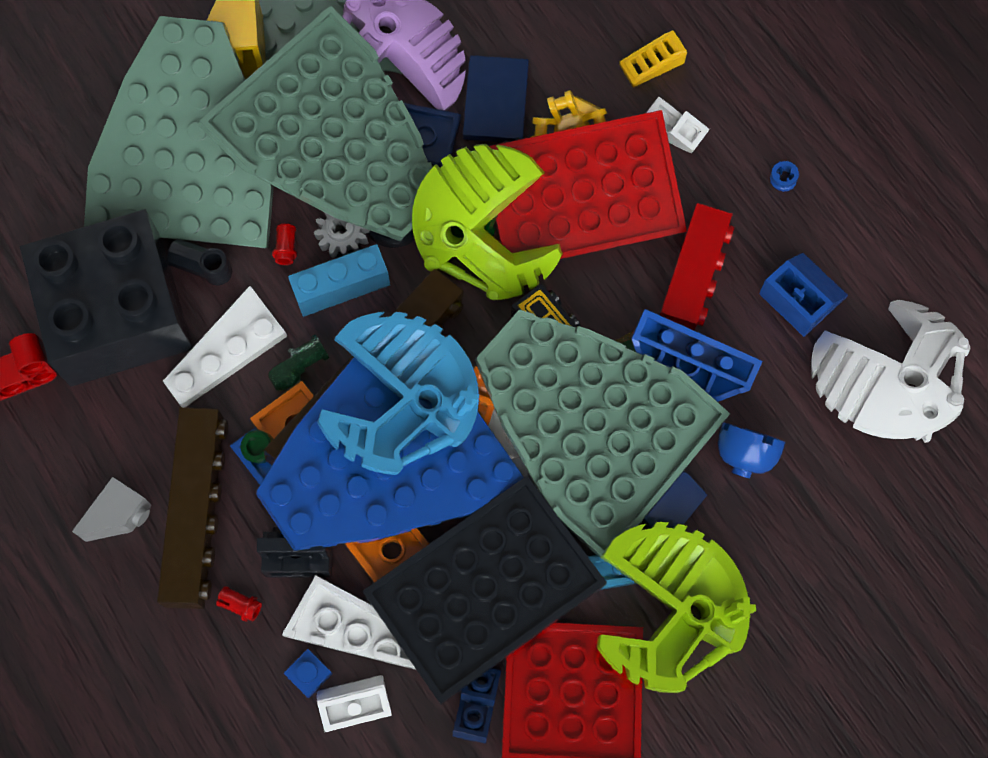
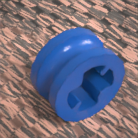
M781 161L775 164L770 176L772 186L783 192L793 189L799 177L798 168L788 161ZM783 171L789 173L786 181L780 180V174L782 175Z

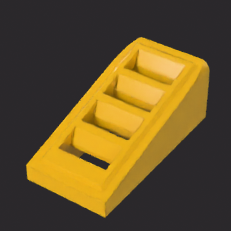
M672 30L619 61V65L631 85L636 87L683 65L687 51L676 33ZM657 53H659L663 58L662 61H660L656 56ZM648 58L652 67L649 68L644 59ZM633 64H638V66L642 70L641 74L637 73Z

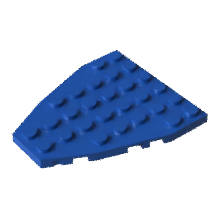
M354 357L295 427L259 486L256 495L295 551L310 549L315 546L330 547L341 543L372 542L410 532L415 528L427 525L433 526L440 524L442 521L458 517H467L519 482L524 476L478 411L472 430L463 443L457 447L449 445L431 455L427 454L403 466V469L397 475L378 473L361 467V456L357 454L355 455L354 462L344 456L345 445L339 440V447L336 450L321 431L317 423L321 410L375 422L401 400ZM419 399L422 407L432 409V404L428 400ZM428 430L422 431L399 453L400 458L424 447L426 443L439 437Z

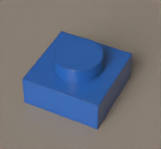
M309 649L284 672L285 676L307 698H310L333 674Z

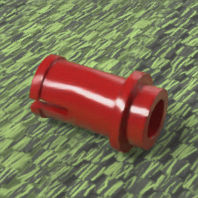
M279 224L276 228V249L273 250L272 256L279 265H291L297 258V252L294 250L296 227L291 224Z
M227 586L220 591L217 597L221 601H216L218 607L240 615L241 620L245 622L248 620L254 621L262 607V603L258 602L257 597L251 596L249 598Z

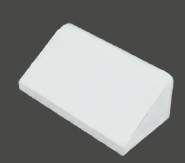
M382 675L317 692V704L325 732L392 716Z

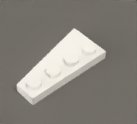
M249 286L163 382L180 406L185 408L286 338L287 334L255 291Z

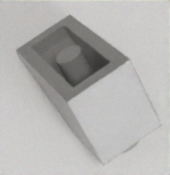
M112 477L72 532L86 542L133 532L136 526L140 527L146 521L150 513L149 508L152 505L143 496Z

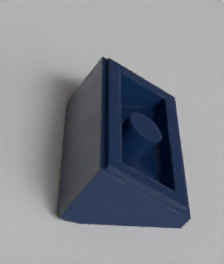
M683 471L646 515L641 524H646L644 527L647 529L652 528L656 522H669L666 528H674L677 524L684 525L707 497V494L688 473Z

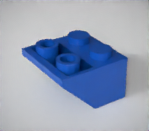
M804 253L787 260L765 280L759 293L803 337L848 297V294Z

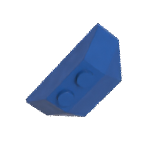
M646 309L643 310L631 337L636 353L646 354L653 357L654 361L682 370L717 402L750 391L763 362Z

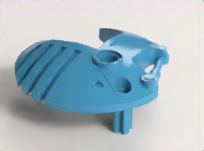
M377 312L350 321L334 340L352 354L401 400L375 422L322 409L317 423L324 436L336 450L339 447V440L345 445L344 456L350 461L354 462L355 455L357 454L361 456V467L378 473L397 475L401 472L403 466L427 454L431 455L449 445L457 447L465 441L476 420L479 389L474 368L465 351L450 334L447 337L440 334L443 330L436 324L429 327L424 324L426 319L416 316L413 320L407 319L408 313L395 312L391 317H381L384 312ZM419 399L428 400L432 404V409L422 407ZM428 430L439 437L426 443L424 447L400 458L399 453L422 431Z

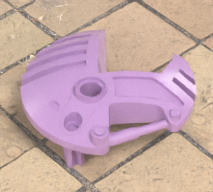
M346 0L342 17L349 24L352 22L360 30L359 34L375 49L379 56L378 63L387 57L436 109L446 111L456 102L465 78V71L459 75L460 67L465 62L464 50L458 54L457 47L461 44L458 34L454 37L451 36L450 32L454 27L449 20L444 23L440 21L444 14L426 0ZM386 26L391 29L392 33H384L379 27Z

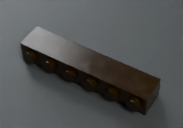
M179 408L157 602L165 608L204 609L205 600H210L212 585L211 580H207L208 568L213 567L215 561V549L211 547L212 534H217L218 515L214 514L215 502H220L222 493L221 483L218 482L219 470L224 469L225 453L221 451L222 439H226L228 435V421L224 420L219 409Z

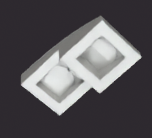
M660 97L655 100L646 112L662 110L669 143L690 153L695 150L710 130L689 112L685 111L682 115Z

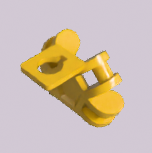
M571 90L564 92L565 96L556 99L554 96L549 97L547 102L554 118L533 117L532 124H535V136L547 134V125H554V132L590 125L588 121L590 119H593L594 124L606 122L604 116L607 114L606 108L602 109L578 96H573ZM569 107L571 113L561 116L560 110Z

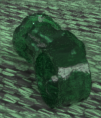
M316 334L312 335L311 340L295 349L292 347L287 349L291 358L272 368L268 373V378L275 390L282 391L296 384L301 374L306 372L307 367L321 359L324 361L328 360V354Z

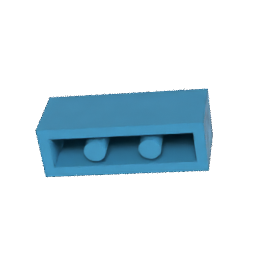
M377 244L288 276L303 317L390 286L388 270Z

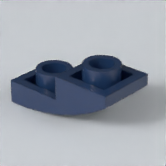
M491 668L462 689L453 737L486 744L501 670Z

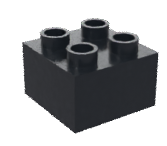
M146 209L20 246L48 363L70 387L192 350V343L170 265L167 263V254L163 240Z

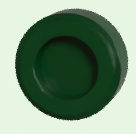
M260 430L250 431L242 439V455L246 460L253 463L262 464L267 462L264 449L270 444L273 437Z

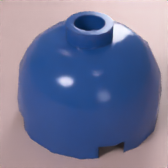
M723 422L718 438L719 455L724 462L733 466L731 473L750 478L752 473L763 474L770 471L779 462L786 441L779 440L778 438L747 428L741 429L736 427V425Z

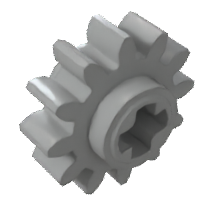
M325 213L327 217L325 220L316 219L320 229L314 231V235L317 240H321L318 245L322 251L329 249L331 258H335L338 252L345 256L349 254L348 251L350 250L354 252L359 251V243L368 244V239L364 235L370 232L368 229L334 218ZM342 228L346 231L343 234L339 232Z

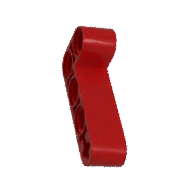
M26 333L14 337L9 342L12 353L0 357V401L46 384L56 378V371L48 363L44 343L38 335Z

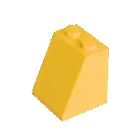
M216 0L207 21L225 23L231 45L239 59L238 63L244 78L247 79L266 62L263 14L259 0Z

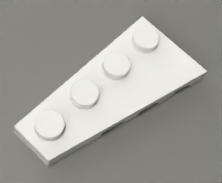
M316 575L282 633L283 637L415 669L372 605Z

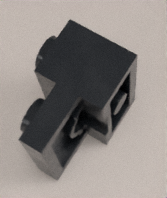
M273 527L272 532H263V538H257L256 552L262 558L261 572L265 577H315V575L318 577H332L333 546H315L310 549L294 551L278 527ZM290 556H300V558L295 559Z

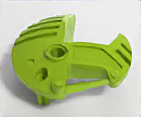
M478 144L473 146L475 148L473 151H470L467 147L461 148L456 151L458 156L453 158L449 154L441 160L443 166L439 167L436 164L427 173L417 190L412 209V229L417 248L425 261V268L430 272L434 269H440L459 280L462 279L485 291L486 296L490 300L517 297L524 293L525 285L528 284L529 290L537 287L541 274L544 280L551 274L562 256L560 244L511 253L488 233L484 226L545 172L531 156L511 147L496 145L498 150H494L487 144ZM451 226H457L462 229L464 237L458 238L454 236L451 232ZM452 257H457L484 282L465 273V270L448 262V260Z
M656 522L652 528L645 530L642 529L646 524H642L621 533L613 539L601 558L644 588L649 594L671 609L672 612L648 641L601 634L597 638V648L604 659L619 674L622 673L623 665L626 670L627 679L632 683L640 684L641 677L646 689L663 693H679L686 689L689 680L704 669L712 667L728 654L736 653L743 648L748 634L750 614L756 612V605L750 604L745 583L737 566L725 550L714 540L711 539L709 542H706L702 539L705 534L698 530H695L693 533L686 532L685 530L688 526L677 524L674 528H666L669 522ZM692 605L699 609L701 613L700 620L696 619L691 613ZM701 640L717 647L704 656L702 661L682 675L683 665Z

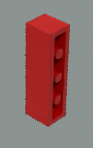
M696 204L660 316L694 331L697 325H704L708 313V308L703 307L705 298L712 299L717 281L712 279L714 270L721 271L726 253L721 252L723 243H730L735 228L729 225L732 213L703 204Z

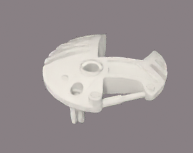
M896 300L890 303L889 311L913 341L902 364L850 339L824 331L813 348L811 359L812 379L817 374L816 391L820 398L823 394L826 396L825 405L831 412L835 408L839 412L838 418L844 423L849 419L854 422L853 428L873 436L891 439L914 438L916 441L922 438L924 443L931 440L933 432L950 424L962 412L964 397L961 394L963 385L962 372L964 358L969 354L970 345L968 339L964 337L961 331L952 322H944L945 317L938 312H928V307L909 301ZM956 356L954 376H952L951 385L948 387L938 377L949 358ZM907 384H913V385H915V386H917V387H912V386H909V385H907Z

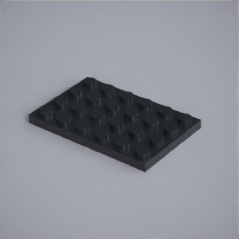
M526 476L362 592L435 698L442 705L599 591L607 582L529 477Z

